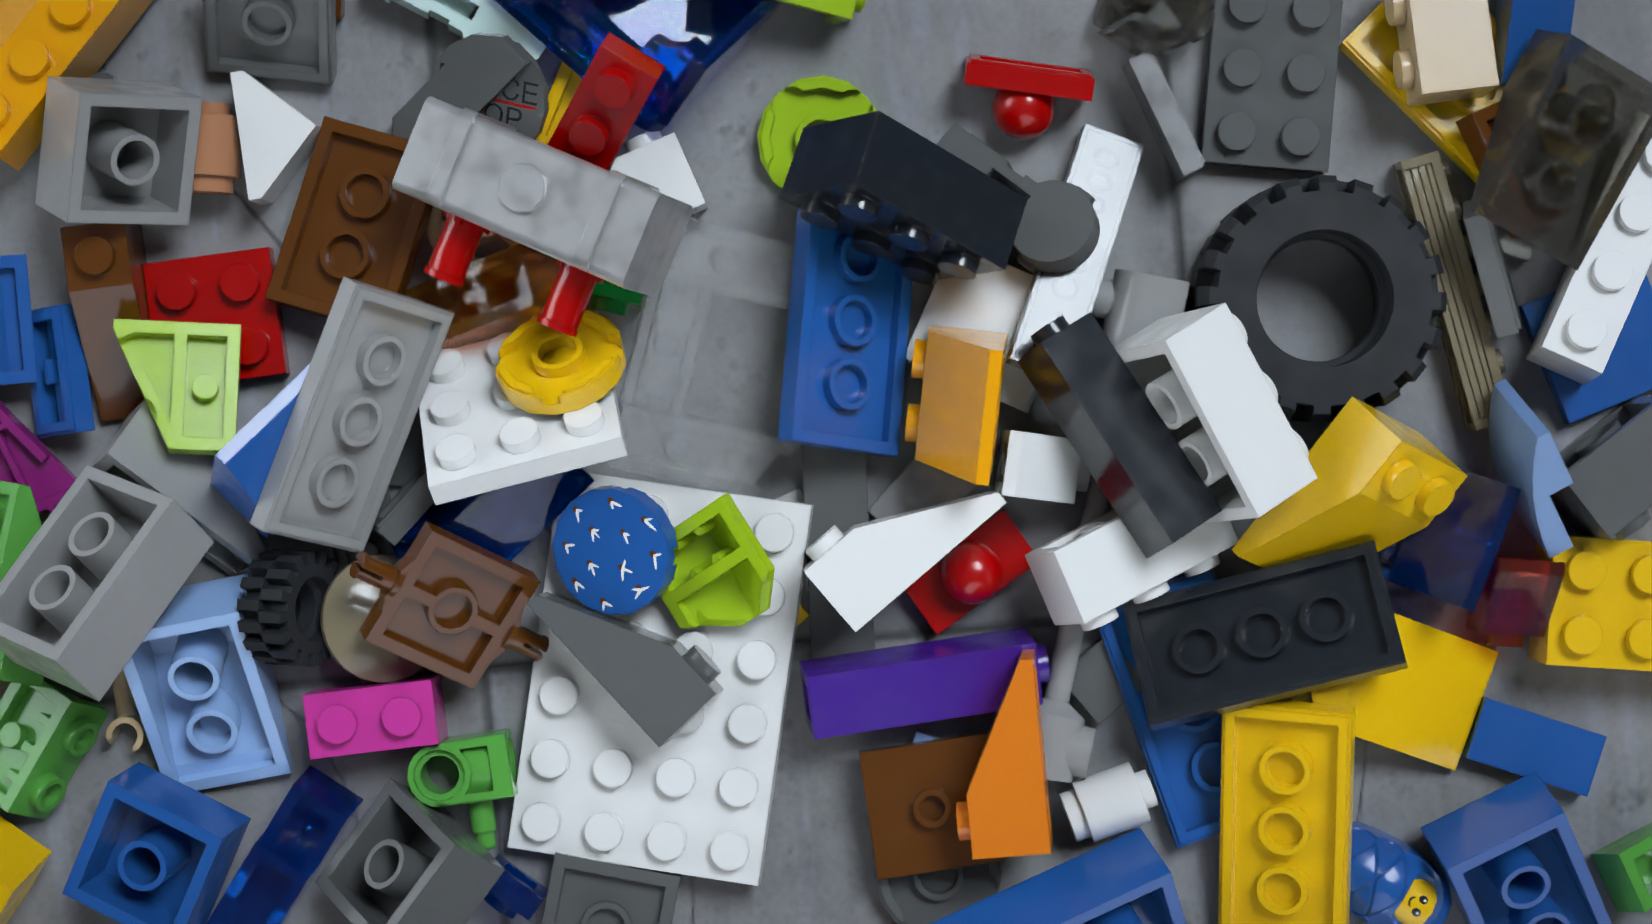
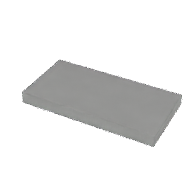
M343 276L249 524L263 532L357 553L364 551L455 313L440 306Z

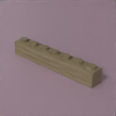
M1438 150L1393 164V169L1403 204L1406 206L1407 219L1411 223L1421 222L1430 235L1424 241L1430 256L1439 254L1444 273L1436 275L1438 292H1447L1446 312L1438 313L1437 325L1438 329L1442 330L1441 339L1467 431H1477L1489 427V411L1493 385L1503 380L1501 373L1505 372L1506 367L1501 351L1494 349L1491 334L1495 333L1489 311L1484 312L1480 299V296L1484 295L1479 274L1473 273L1469 258L1473 257L1468 235H1462L1458 221L1462 219L1461 205L1456 196H1451L1448 181L1452 179L1450 166L1446 158L1441 159Z

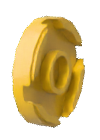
M585 310L576 337L566 335L536 321L537 317L521 324L503 341L498 351L500 361L497 366L495 365L496 377L501 391L512 406L530 414L558 415L580 410L603 398L619 382L626 367V355L620 331L611 320L593 311Z

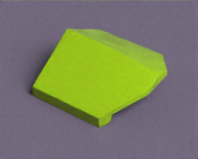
M729 493L722 495L674 527L678 548L674 549L675 559L673 566L676 564L677 566L674 580L661 598L680 628L742 626L770 608L775 567Z

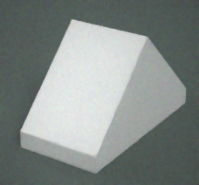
M245 71L230 72L248 200L259 205L273 204L314 150L321 127Z

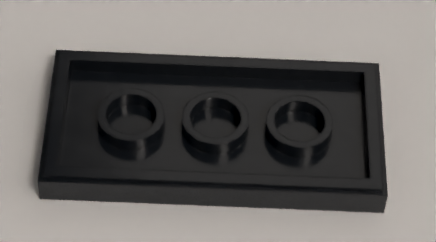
M1374 540L1175 590L1143 603L1135 604L1132 601L1122 604L1149 725L1153 731L1408 668Z

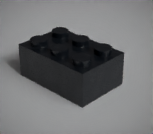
M881 111L804 127L779 197L800 209V216L806 222L820 228L835 229L852 238L850 244L856 250L874 257H885L901 266L900 273L904 277L926 285L936 284L938 279L953 277L974 279L976 274L1005 270L1028 201L1024 196Z

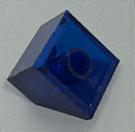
M1462 470L1468 477L1456 490L1454 499L1448 508L1436 515L1426 528L1379 551L1378 555L1385 582L1442 604L1474 612L1522 489Z

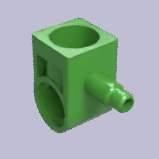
M511 727L448 736L439 744L424 746L413 756L408 766L407 781L411 792L420 802L431 807L468 805L471 832L486 850L494 849L497 845L495 837L497 827L493 800L515 797L518 793L516 785L518 769ZM445 756L453 760L459 770V780L456 786L442 788L433 783L428 774V763L432 757Z

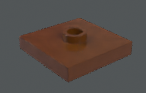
M985 732L859 751L878 880L1005 861L1004 857L973 860L971 840L959 841L956 802L967 801L966 795L969 783L987 740Z

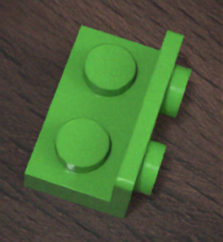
M45 676L42 687L10 682L0 700V808L7 813L39 819L48 818L53 809L64 798L67 785L83 757L97 741L99 730L108 716V710L98 703L77 698L56 681Z

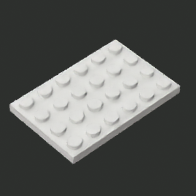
M573 470L560 473L543 593L549 592L583 605L567 590L556 569L552 543L557 520L572 500L589 490L600 486L614 485L625 489L631 487L645 492L664 509L673 528L727 492ZM729 493L775 567L770 608L742 626L680 628L661 597L631 614L610 615L679 641L687 650L697 645L713 660L721 671V674L715 680L724 690L669 742L661 747L654 743L539 618L538 634L549 638V647L547 652L540 650L544 656L540 661H533L516 782L518 793L514 797L508 848L555 855V852L612 864L758 886L761 883L804 580V567L807 558L806 549L809 543L814 505Z

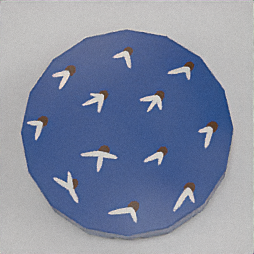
M614 485L600 486L572 500L557 520L552 543L556 569L567 590L586 607L607 615L631 614L658 600L674 580L677 564L673 566L675 559L674 549L678 548L676 532L664 509L645 492L631 487L625 489Z

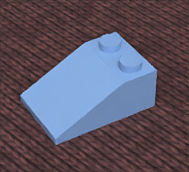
M248 573L182 586L123 668L160 773L196 791L292 773L293 769L273 664L258 662L252 657L254 651L246 650L242 643L249 633L239 632L237 621L245 618V611L237 610V598H246L247 591L240 588L243 577H249Z

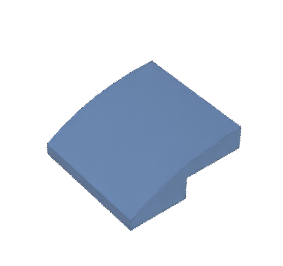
M1503 379L1493 385L1490 401L1489 440L1494 469L1506 502L1548 557L1552 558L1573 547V544L1550 495L1573 484V481L1550 431L1508 381Z

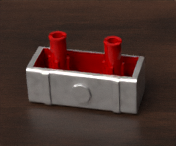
M428 97L425 100L392 181L393 189L442 209V215L447 217L430 260L423 272L437 279L463 288L464 279L483 233L489 235L490 231L557 259L555 264L560 266L543 310L538 315L536 321L572 337H576L578 334V327L597 282L603 284L604 280L624 289L652 297L659 293L693 210L691 205L660 193L659 188L615 170L608 171L518 133L514 127L468 108L461 109L434 97Z

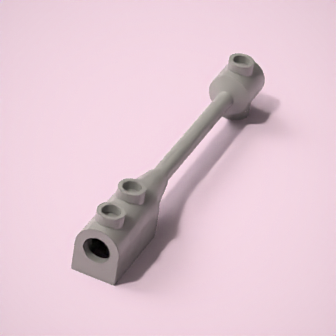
M1115 269L1112 282L1102 280L1092 314L1095 318L1104 319L1102 330L1115 347L1156 320L1185 312L1190 282L1142 272ZM1092 475L1080 526L1109 512L1111 503ZM1080 624L1059 625L1050 667V681L1047 683L1045 695L1042 698L1043 704L1040 705L1047 780L1071 783L1073 776L1086 779L1096 734V728L1084 726L1085 719L1069 704L1084 635Z

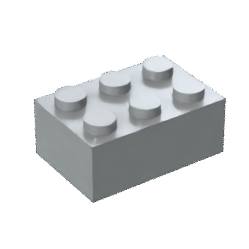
M86 465L0 581V650L14 663L100 702L214 541L174 498Z

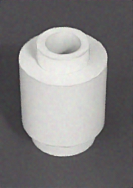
M1129 762L1090 775L1086 779L1082 778L1071 782L1073 789L1059 794L1076 842L1091 837L1095 843L1149 823L1151 818L1148 809L1158 806V801L1146 770L1134 773Z

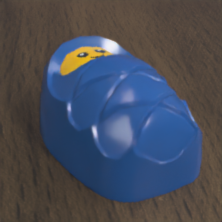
M1353 821L1350 915L1364 924H1444L1452 906L1450 886L1439 869L1411 845L1380 829Z

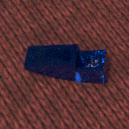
M310 765L292 785L265 832L251 848L206 924H284L364 799Z

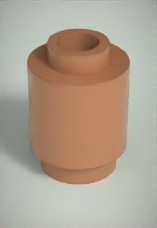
M202 101L193 194L234 195V180L241 179L242 152L237 117L230 115L231 104Z

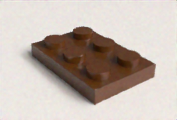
M324 116L265 298L276 304L328 318L343 276L405 295L433 209L432 205L392 188L393 178L409 139Z

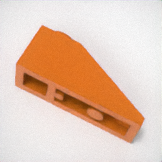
M1035 649L1021 651L970 780L966 795L967 801L956 802L959 841L971 840L973 860L1051 854L1053 835Z

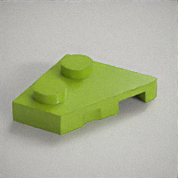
M114 319L113 329L169 453L215 456L237 434L241 325Z

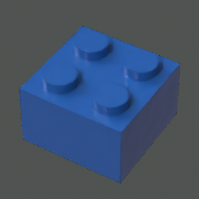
M138 762L107 782L62 894L121 924H207L251 818Z

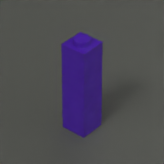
M1024 627L802 660L799 661L806 722L814 740L997 712L1020 653L1025 649H1035L1040 705H1042L1041 683H1048L1050 681L1047 652L1043 644L1036 645L1035 640Z

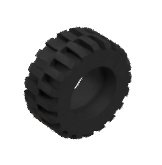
M1316 175L1312 178L1301 180L1294 178L1257 193L1234 208L1220 221L1221 225L1213 235L1207 238L1199 253L1202 255L1199 267L1192 273L1190 290L1194 291V307L1190 308L1189 311L1226 302L1231 313L1243 324L1247 332V344L1260 369L1273 381L1278 392V403L1288 421L1330 423L1352 396L1373 408L1386 406L1401 395L1399 390L1407 382H1415L1427 367L1423 362L1428 350L1437 348L1442 334V330L1436 328L1438 313L1446 312L1447 292H1438L1436 275L1444 273L1439 254L1430 256L1424 241L1430 235L1420 221L1411 223L1402 214L1406 206L1392 195L1383 198L1373 193L1374 185L1357 179L1344 182L1337 180L1336 175ZM1302 241H1327L1345 248L1364 268L1373 292L1372 319L1365 336L1349 352L1328 361L1302 360L1281 350L1266 334L1258 314L1257 289L1265 268L1283 249Z

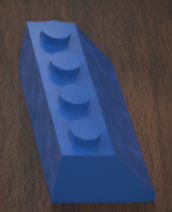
M1138 828L931 924H1186L1171 871L1142 829Z

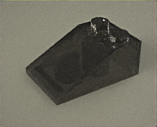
M1536 29L1504 87L1469 210L1569 268L1578 271L1652 138V83L1574 35Z

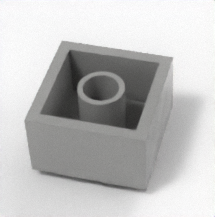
M48 76L35 204L67 223L189 225L203 98L170 82Z

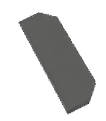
M474 34L392 117V134L410 139L423 104L428 97H434L461 109L468 108L481 113L531 61L509 35Z

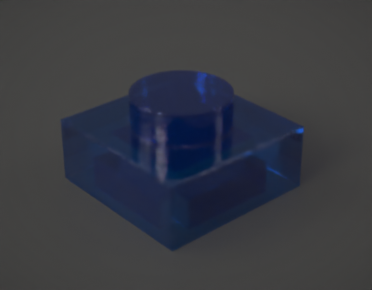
M498 853L495 860L505 871L485 896L484 900L508 918L514 919L519 913L529 921L544 901L548 889Z

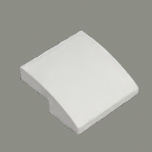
M1007 264L1005 270L976 274L974 279H961L957 277L938 279L907 347L906 361L910 363L913 361L915 339L927 340L930 326L937 325L1008 333L1006 362L1033 275ZM1005 363L1000 402L1028 413L1037 391L1022 369Z

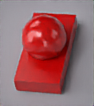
M972 53L966 56L963 81L966 85L999 89L992 104L993 118L1002 132L1018 140L1033 139L1042 135L1050 127L1055 116L1054 97L1092 102L1095 78L1089 69Z
M1001 509L983 522L905 591L938 635L1029 570L1030 567L1025 554L1033 550L1005 510Z

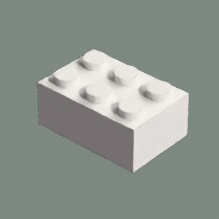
M1226 302L1160 318L1114 347L1220 506L1222 511L1203 524L1259 518L1318 478L1308 460L1309 452L1304 440L1291 428L1278 403V392L1273 381L1260 369L1247 344L1248 337L1243 324L1231 313Z

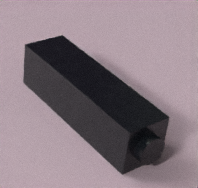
M1091 312L1070 325L1062 315L1030 336L1036 347L1021 358L1018 364L1146 558L1173 544L1222 511Z

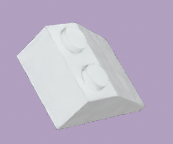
M990 490L855 524L843 534L834 525L806 549V554L812 561L804 567V573L851 628L857 632L1007 502L999 492Z

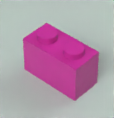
M441 674L408 677L387 683L369 682L317 688L302 695L310 760L434 745L441 743L448 737Z

